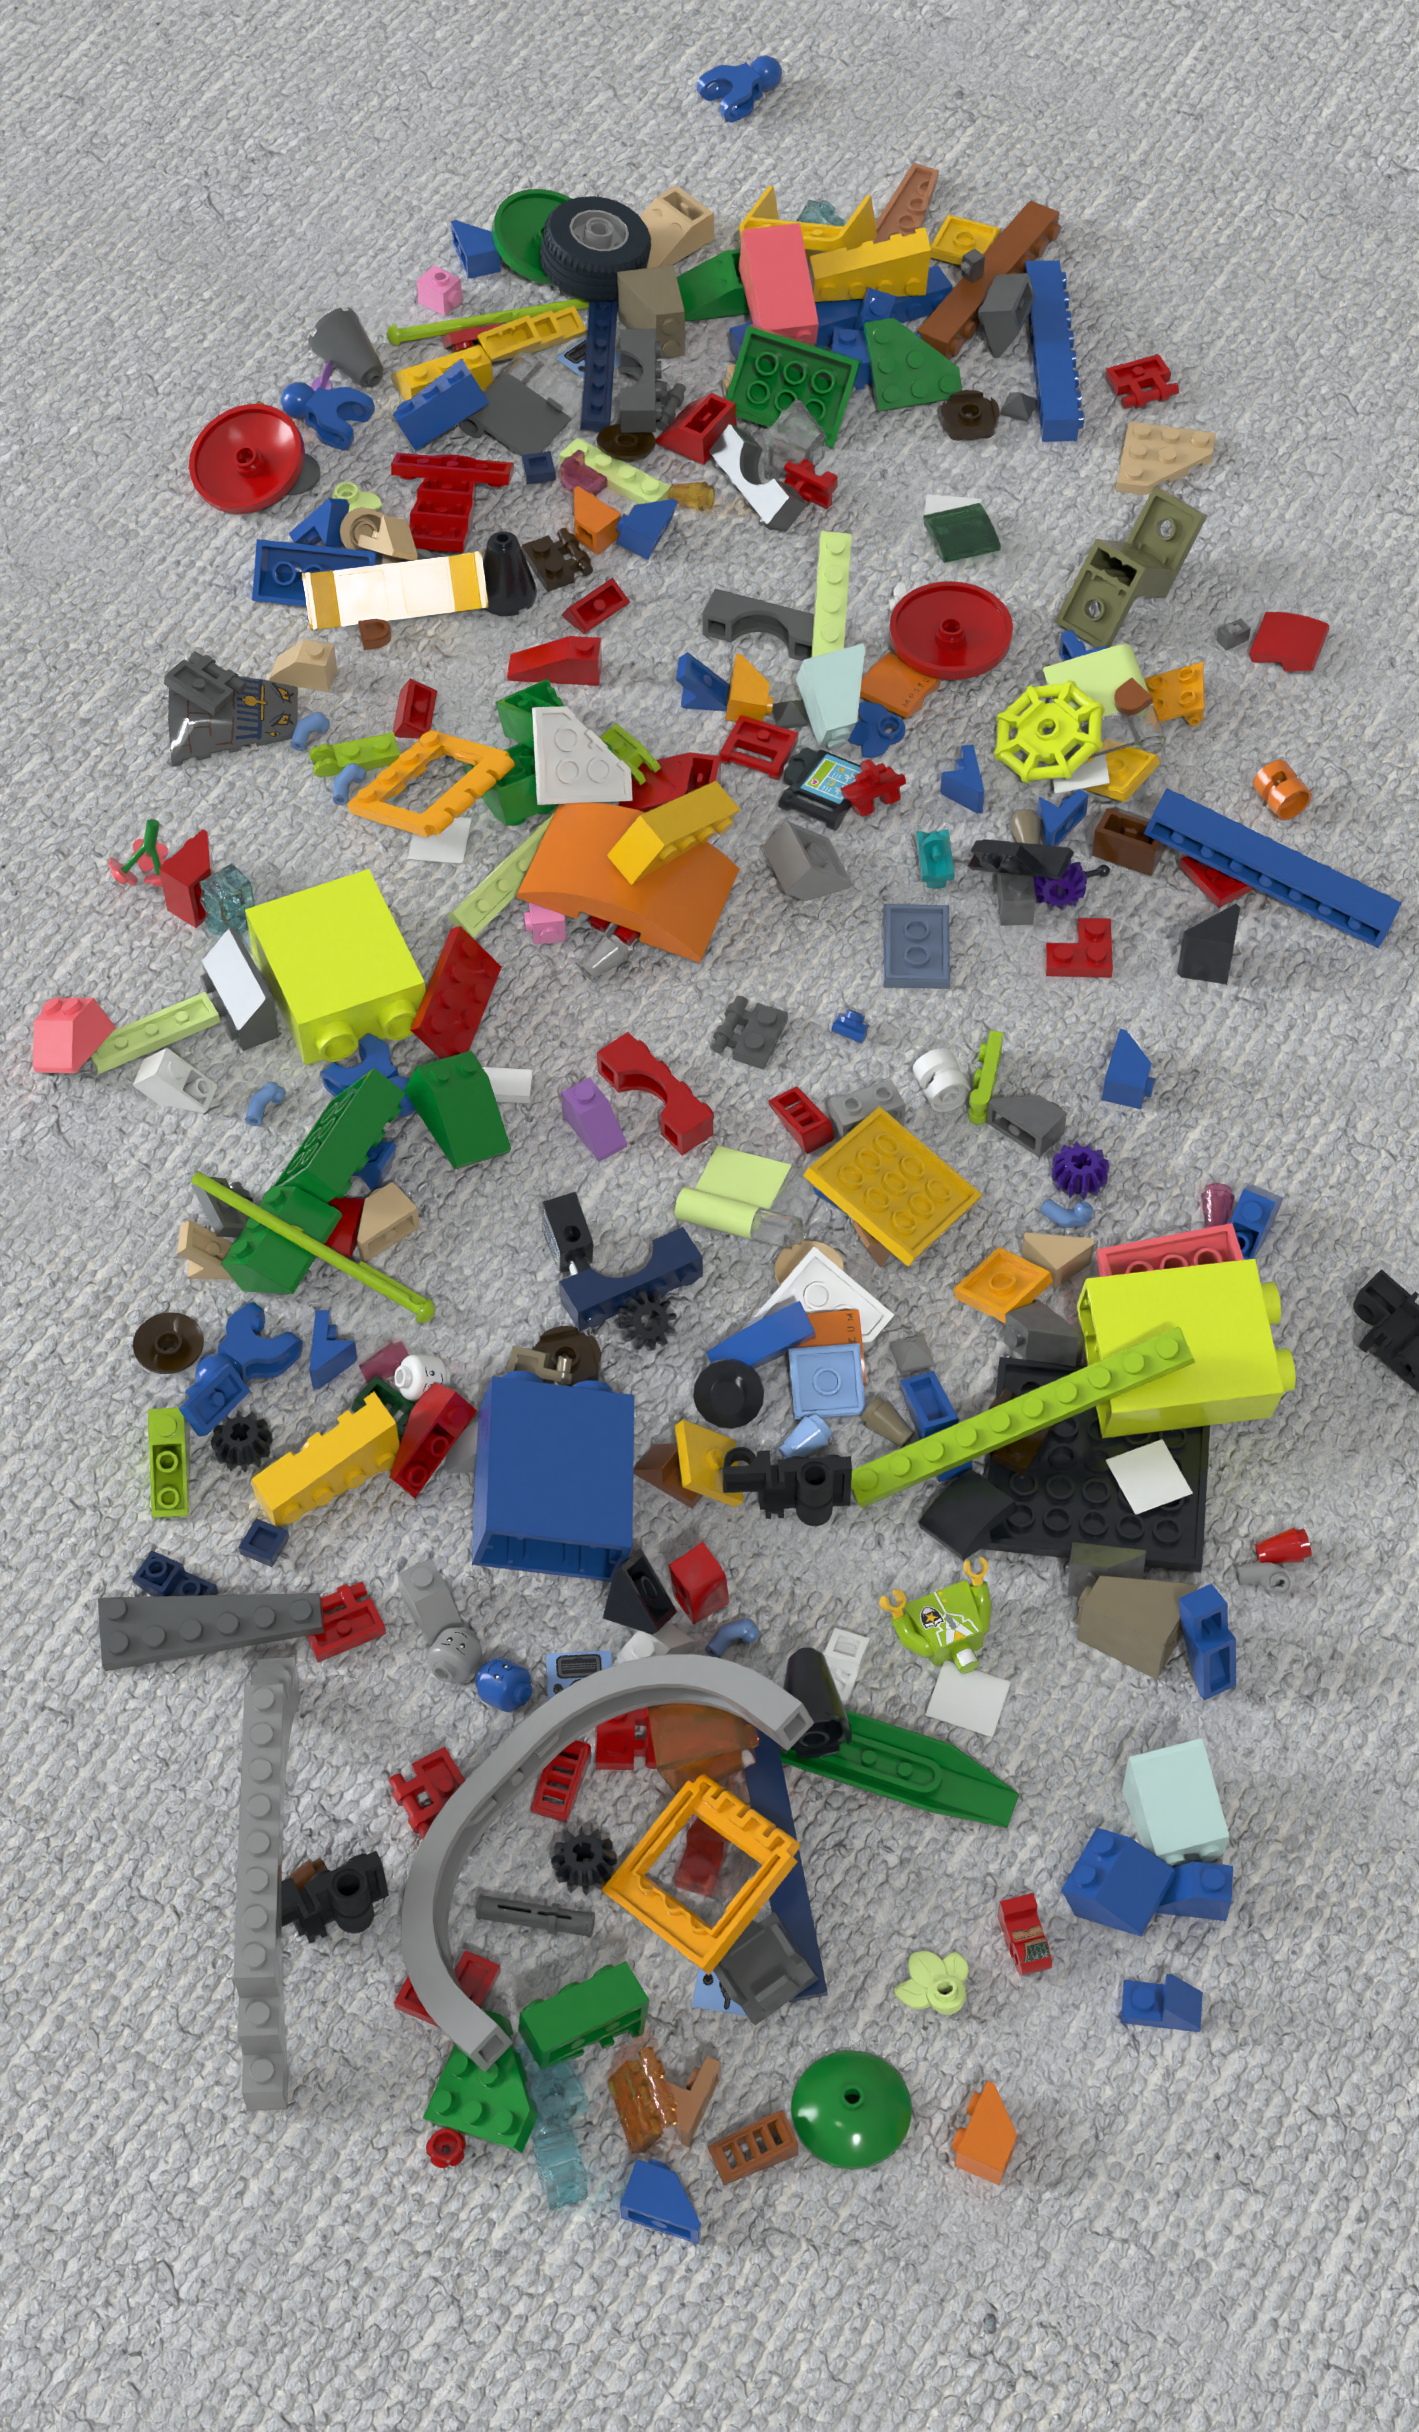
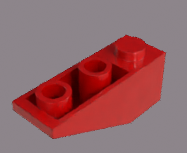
M433 1382L411 1410L389 1478L416 1499L477 1410L456 1391Z

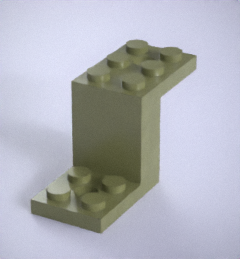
M1153 487L1126 542L1095 540L1055 622L1069 631L1073 630L1076 635L1096 647L1107 646V648H1110L1136 596L1167 597L1208 515L1159 487ZM1169 520L1172 523L1173 531L1170 536L1165 538L1161 533V526L1163 522ZM1095 600L1101 605V612L1096 618L1090 614L1089 610L1091 603Z

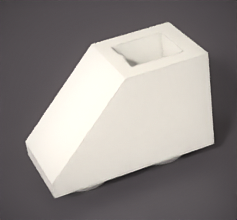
M168 1048L145 1058L133 1083L135 1088L157 1104L199 1113L208 1111L218 1086Z

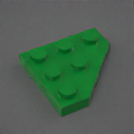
M888 318L863 323L876 411L948 400L950 395L962 391L959 367L898 320Z
M481 2009L500 2026L512 2041L511 2035L514 2033L510 2020L501 2014ZM512 2043L486 2072L481 2070L454 2044L423 2119L431 2124L452 2129L455 2132L522 2154L538 2118V2112L535 2102L530 2099L526 2087V2082L528 2081L521 2056L515 2050L514 2044Z

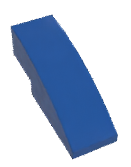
M798 1301L729 1337L708 1350L706 1354L710 1363L725 1358L736 1359L756 1369L785 1355L784 1352L816 1338V1334L801 1302Z
M934 1371L900 1380L901 1388L920 1440L959 1423V1418ZM972 1460L937 1475L938 1482L959 1477L969 1469L973 1470Z
M1211 1583L1179 1598L1180 1618L1186 1650L1200 1696L1203 1700L1236 1686V1637L1228 1628V1603Z

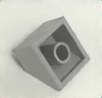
M787 821L762 846L768 858L767 864L775 872L779 880V888L789 897L794 896L808 901L849 889L853 885L830 839Z

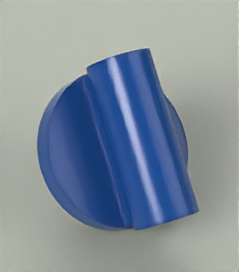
M847 1009L845 1014L838 1013L837 1019L832 1026V1032L862 1044L866 1039L869 1024L864 1021L865 1015Z

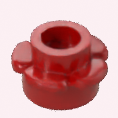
M440 2129L428 2140L426 2153L428 2156H431V2163L438 2168L444 2169L449 2165L455 2167L464 2159L463 2150L466 2148V2142L463 2136L454 2130ZM449 2146L450 2151L443 2152V2147Z

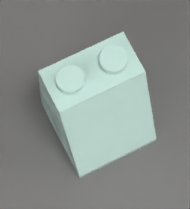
M863 643L805 659L802 662L796 681L819 748L828 746L829 749H835L845 745L846 740L849 739L857 723L865 655Z
M1202 1738L1128 1757L1122 1793L1142 1846L1171 1867L1200 1859L1202 1862H1210L1222 1856L1226 1852L1230 1836Z

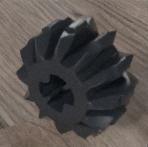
M645 1291L638 1292L637 1300L633 1297L625 1299L629 1309H618L617 1313L624 1317L625 1321L617 1323L616 1327L617 1329H627L622 1340L628 1342L634 1338L633 1348L635 1350H640L645 1344L648 1351H653L656 1349V1342L661 1346L666 1345L668 1340L664 1333L674 1334L676 1331L673 1326L668 1325V1321L677 1318L675 1313H666L671 1302L666 1300L659 1304L660 1294L657 1292L652 1293L649 1298ZM650 1315L648 1320L652 1319V1326L644 1328L645 1322L641 1323V1316Z
M238 1410L235 1418L231 1419L226 1416L222 1420L223 1425H217L213 1429L214 1437L211 1440V1447L219 1464L226 1463L230 1471L234 1470L237 1466H241V1469L246 1473L248 1465L253 1464L260 1468L261 1458H269L273 1437L264 1419L257 1420V1415L253 1411L246 1417H243V1414Z
M581 1826L579 1835L576 1837L566 1831V1834H564L565 1843L556 1842L554 1846V1853L556 1855L551 1858L552 1868L557 1870L555 1873L556 1880L559 1883L567 1882V1889L570 1893L578 1886L582 1887V1891L586 1896L590 1892V1886L592 1885L602 1890L604 1879H610L615 1872L612 1866L617 1864V1854L611 1851L613 1849L612 1841L610 1838L601 1840V1832L598 1829L591 1835H587L586 1829Z

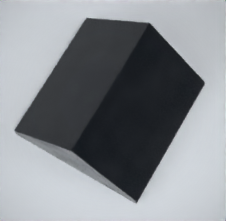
M1237 904L1183 932L1177 974L1181 978L1227 985L1240 907Z
M640 1548L615 1569L603 1619L651 1635L658 1632L677 1613V1610L643 1550Z

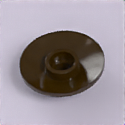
M620 423L605 427L597 435V446L603 453L623 460L647 456L654 450L656 439L652 432L621 433Z
M174 1312L162 1313L149 1318L138 1328L133 1339V1351L137 1361L145 1369L158 1374H173L189 1368L198 1360L204 1347L203 1333L197 1322L189 1316ZM170 1347L175 1348L171 1351H165L167 1348Z

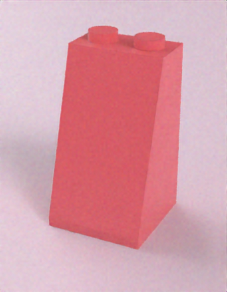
M800 223L743 230L739 271L753 325L808 343H816L819 323Z

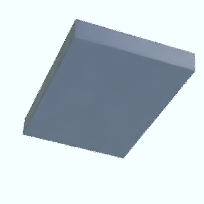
M884 904V988L949 989V905Z

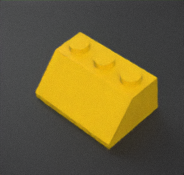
M477 345L399 370L391 374V379L404 401L412 399L462 358L479 387L484 391L493 381L492 363L481 345Z

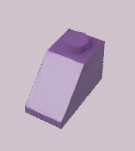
M590 1077L561 1092L563 1117L598 1162L627 1147V1141L608 1099Z

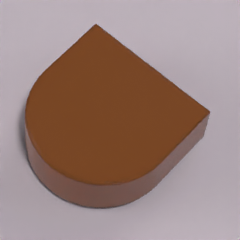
M379 618L358 621L364 650L381 648L391 641V627L387 621Z
M1132 677L1122 684L1114 695L1116 709L1128 716L1139 714L1153 703V697Z

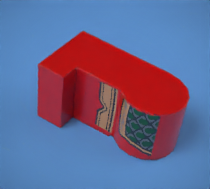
M1034 1893L1003 1900L999 1903L997 1917L1009 1953L1020 1976L1052 1968L1051 1953L1037 1913L1038 1906Z

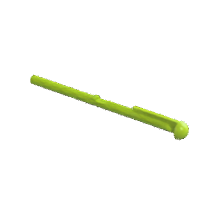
M577 298L399 329L395 323L388 328L386 335L392 345L400 346V342L445 335L449 332L472 327L511 322L527 315L532 318L550 310L555 313L573 305L576 310L588 309L589 301Z
M197 1171L193 1176L191 1183L415 1313L418 1315L415 1322L427 1323L434 1317L435 1305L431 1299L420 1296L361 1260L358 1265L306 1235L304 1230L298 1226L286 1223L203 1173Z

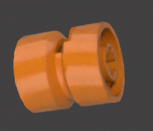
M1275 760L1268 763L1256 774L1253 780L1254 789L1267 802L1269 808L1280 820H1289L1296 817L1311 801L1312 794L1301 779L1297 778L1296 773L1284 760Z

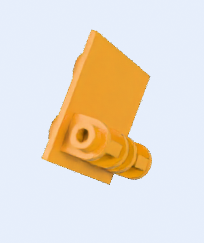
M1203 662L1144 678L1149 694L1153 697L1155 708L1154 714L1145 720V726L1184 716L1191 726H1197L1204 718L1203 710H1205Z

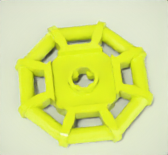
M1068 680L1063 684L1033 687L1031 684L1026 687L1027 690L1004 712H999L995 719L998 723L996 749L993 752L995 759L1006 764L1021 777L1022 782L1028 784L1034 780L1064 777L1067 780L1072 778L1071 774L1095 751L1099 752L1103 746L1101 741L1102 715L1105 712L1103 704L1095 702L1079 689L1074 681ZM1058 697V699H1052L1054 703H1045L1044 700L1040 701L1041 698ZM1070 700H1074L1081 708L1074 710L1068 703ZM1032 703V705L1025 712L1018 716L1029 704ZM1089 719L1088 734L1082 733L1081 722ZM1056 726L1051 734L1044 735L1043 728ZM1010 728H1017L1018 735L1016 734L1015 739L1009 740ZM1077 744L1081 745L1082 747L1066 761L1064 756ZM1022 750L1027 754L1028 758L1025 764L1014 753ZM1040 761L1046 764H1052L1056 761L1058 763L1056 766L1037 767Z

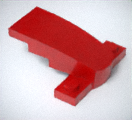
M396 453L391 463V475L400 476V478L405 480L424 478L417 489V501L410 512L409 527L416 549L464 553L474 518L476 483H487L491 487L509 485L514 474V462L479 460L461 455L445 454L432 456Z

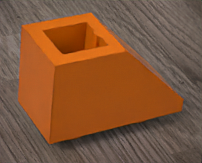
M579 486L575 487V536L581 545L598 555L618 540L620 532L616 528L621 519V514L615 508L609 507L597 499L594 494L588 493Z
M986 2081L982 2093L974 2091L966 2114L972 2117L966 2129L959 2127L951 2150L956 2151L955 2167L1000 2186L1015 2150L1017 2134L995 2084Z

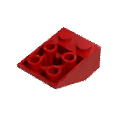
M692 752L656 760L661 766L657 772L650 770L645 763H642L637 769L643 773L646 781L639 785L631 778L632 801H620L619 806L646 813L714 781L721 784V756Z

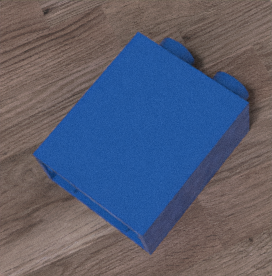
M514 1371L502 1377L492 1376L478 1411L471 1565L612 1582L615 1569L628 1558L632 1549L634 1395L615 1393L608 1384L600 1381H582L572 1387L543 1383L538 1375L526 1371Z

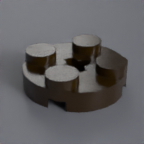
M976 390L958 391L950 395V400L946 404L945 401L941 406V424L949 432L948 436L955 441L991 438L995 434V428L999 423V405L992 397L991 401L984 398L983 392ZM966 413H971L972 416H966Z
M559 1326L544 1332L539 1337L540 1341L535 1347H532L533 1350L550 1353L547 1368L556 1369L558 1358L561 1355L567 1354L569 1358H575L570 1369V1373H573L572 1381L567 1386L572 1387L582 1381L598 1380V1373L601 1368V1350L596 1339L589 1333L587 1336L579 1332V1329L576 1327ZM544 1379V1383L553 1384V1381Z

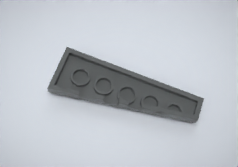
M319 1593L98 1598L101 1659L105 1671L325 1633L322 1599Z

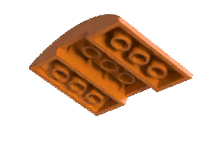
M604 803L559 804L517 892L516 898L577 920L581 912L640 932L639 941L701 963L738 875L739 868L716 847L705 842L703 844L700 843L631 885L607 857V854L636 819L645 812Z

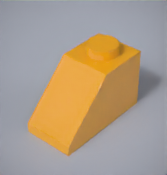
M736 653L730 678L725 720L737 722L740 715L763 721L765 714L771 715L774 697L768 696L770 683L742 654Z

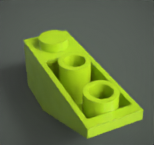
M180 1407L147 1409L152 1518L189 1516L190 1426L179 1411Z

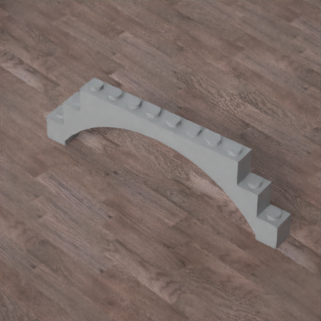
M295 1657L257 1659V1672H251V1684L244 1685L233 1979L239 1996L238 2039L243 2052L242 2096L247 2111L287 2109L288 2067L282 1971V1837L289 1740L295 1712H299V1674Z

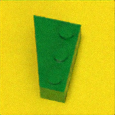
M548 678L495 702L504 735L534 749L532 708L564 706L560 697H557L554 687H551Z
M626 1961L616 1966L610 1964L600 1968L594 1973L592 1978L580 1984L575 1981L565 1985L557 1995L545 2001L537 1999L529 2003L520 2012L518 2031L538 2066L543 2070L583 2056L585 2053L583 2048L599 2042L604 2049L614 2045L613 2037L630 2032L633 2038L642 2036L650 2000Z

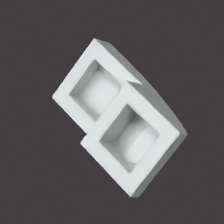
M834 1628L824 1656L844 1709H846L862 1668L870 1638Z

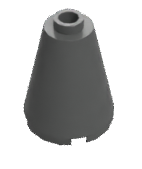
M347 307L348 311H343L342 308L334 309L322 317L314 326L317 331L314 337L311 334L309 335V347L325 361H332L336 369L360 386L373 387L377 385L382 379L384 368L357 313Z

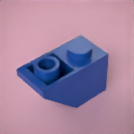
M1253 1184L1243 1189L1230 1221L1233 1224L1244 1260L1256 1257L1273 1226L1284 1199Z

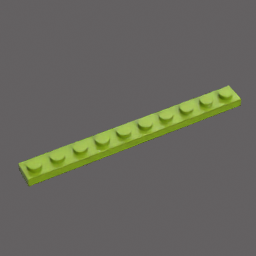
M1178 1326L853 1469L851 1486L858 1505L861 1508L869 1506L1195 1363L1182 1330Z

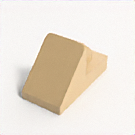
M383 516L379 532L373 531V536L360 534L359 547L393 557L417 560L418 554L410 527L404 519Z
M191 1220L181 1224L177 1254L189 1260L187 1277L191 1279H232L221 1263L228 1254L233 1242L223 1237H217L214 1232Z

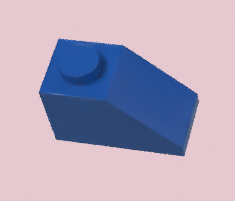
M458 220L451 221L452 243L468 279L501 272L500 259L502 258L494 245L492 232Z
M669 499L634 505L630 514H623L617 525L616 530L620 534L616 544L649 560L672 521L678 501Z
M1119 1030L1104 1081L1102 1100L1141 1109L1144 1098H1151L1155 1078L1150 1077L1152 1063L1127 1030Z
M1190 1862L1172 1867L1176 1872V1876L1155 1913L1220 1921L1227 1920L1232 1902L1233 1866Z
M637 2159L620 2203L621 2219L699 2244L701 2223L676 2172L671 2171V2168L661 2161L650 2159L644 2162Z

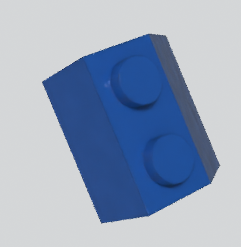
M1096 1828L1061 1890L1076 1917L1142 1937L1176 1876V1872L1171 1866L1131 1837Z

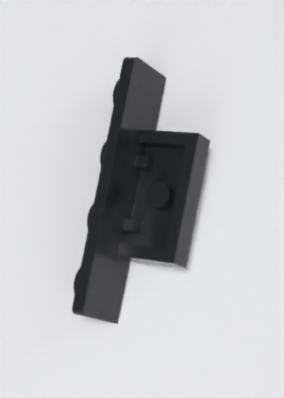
M988 839L976 840L971 849L974 855L968 867L972 870L1061 879L1068 868L1074 851L1069 847Z

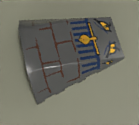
M238 676L239 679L246 683V688L240 694L234 690L233 699L215 716L169 688L168 724L172 767L182 765V760L197 757L198 761L211 758L210 753L227 749L229 753L241 751V746L255 743L258 747L292 739L298 722V687L263 679Z

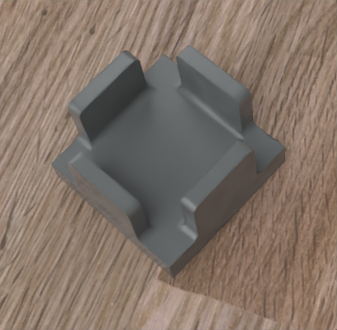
M775 1912L759 1923L752 1920L713 1970L731 2000L742 2007L754 2025L763 2021L819 1980V1977L787 1927Z

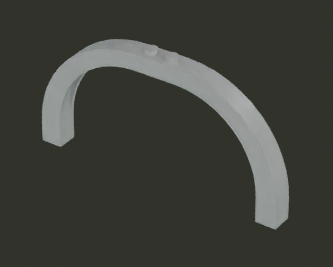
M668 1654L644 1657L600 1670L557 1693L537 1708L500 1743L499 1747L482 1764L475 1768L469 1778L446 1802L420 1844L411 1866L404 1892L401 1912V1940L409 1979L418 1999L443 2032L481 2070L486 2072L513 2042L500 2026L472 2002L463 1991L450 1957L448 1919L452 1896L461 1870L473 1847L486 1829L562 1750L581 1735L616 1716L636 1709L672 1703L711 1706L743 1718L788 1751L814 1724V1721L799 1700L759 1672L721 1658L696 1654Z

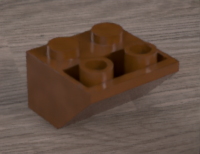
M1113 807L1106 809L1095 829L1092 856L1152 876L1167 845L1144 834L1150 821L1149 818Z

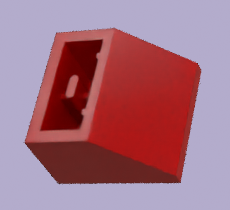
M709 393L689 403L656 438V444L705 465L712 457L709 450L728 425L732 424L737 427L736 403L713 393Z
M202 829L193 838L188 839L184 846L171 858L166 859L159 868L167 910L195 928L200 926L218 909L216 877L208 832Z

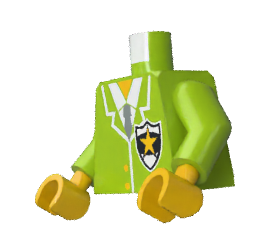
M979 1557L981 1569L977 1574L971 1571L969 1560H966L963 1564L964 1573L972 1578L970 1585L965 1579L909 1603H906V1596L901 1590L894 1589L892 1590L896 1598L894 1607L890 1605L886 1596L880 1597L879 1605L882 1610L892 1613L890 1620L903 1647L922 1658H928L935 1666L943 1665L944 1661L953 1660L961 1674L969 1673L979 1666L980 1662L974 1651L979 1650L983 1646L984 1635L990 1629L992 1611L988 1583L983 1581V1576L988 1571V1563L983 1557Z

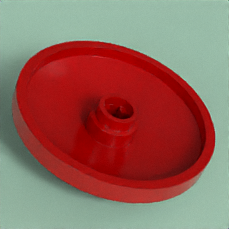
M247 404L234 407L209 422L195 440L189 458L191 481L200 496L217 510L232 514H246L262 510L280 500L296 483L305 459L304 441L292 419L275 407L264 404Z
M956 581L926 584L906 594L893 609L889 628L891 646L903 663L923 675L944 680L968 679L982 675L995 668L1009 652L1013 635L1011 615L999 598L976 585Z

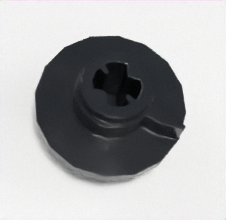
M725 1358L711 1362L708 1366L703 1367L694 1384L693 1399L697 1411L707 1422L720 1428L734 1429L747 1425L757 1417L763 1406L765 1389L761 1377L752 1366L740 1360Z

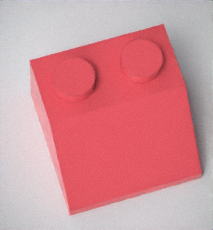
M55 997L43 1005L42 1012L34 1020L33 1068L36 1072L76 1073L114 1031L116 1027L94 998Z

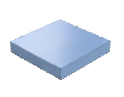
M860 1343L793 1348L788 1350L794 1421H801L805 1416L809 1418L813 1414H817L821 1419L862 1416L866 1407Z

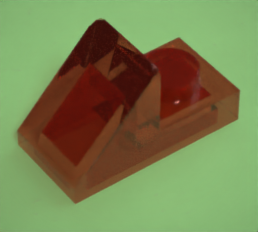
M697 1817L687 1831V1846L677 1871L674 1885L677 1888L711 1898L731 1842Z

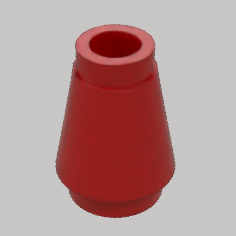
M1292 1527L1261 1543L1255 1544L1259 1563H1302L1304 1558L1312 1557L1309 1539L1304 1528L1296 1530L1295 1527Z

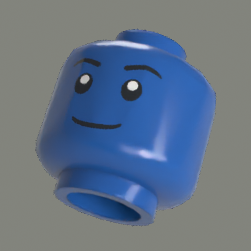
M498 1657L485 1662L478 1670L475 1679L478 1696L483 1702L501 1711L512 1712L517 1710L520 1706L525 1705L532 1695V1681L529 1671L507 1658Z

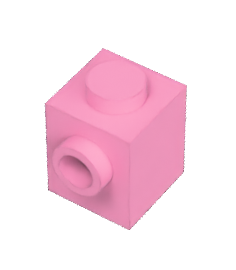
M435 265L416 280L418 303L443 316H446L463 301L461 278Z
M528 902L529 912L524 913L525 931L532 932L533 943L551 944L566 941L564 915Z

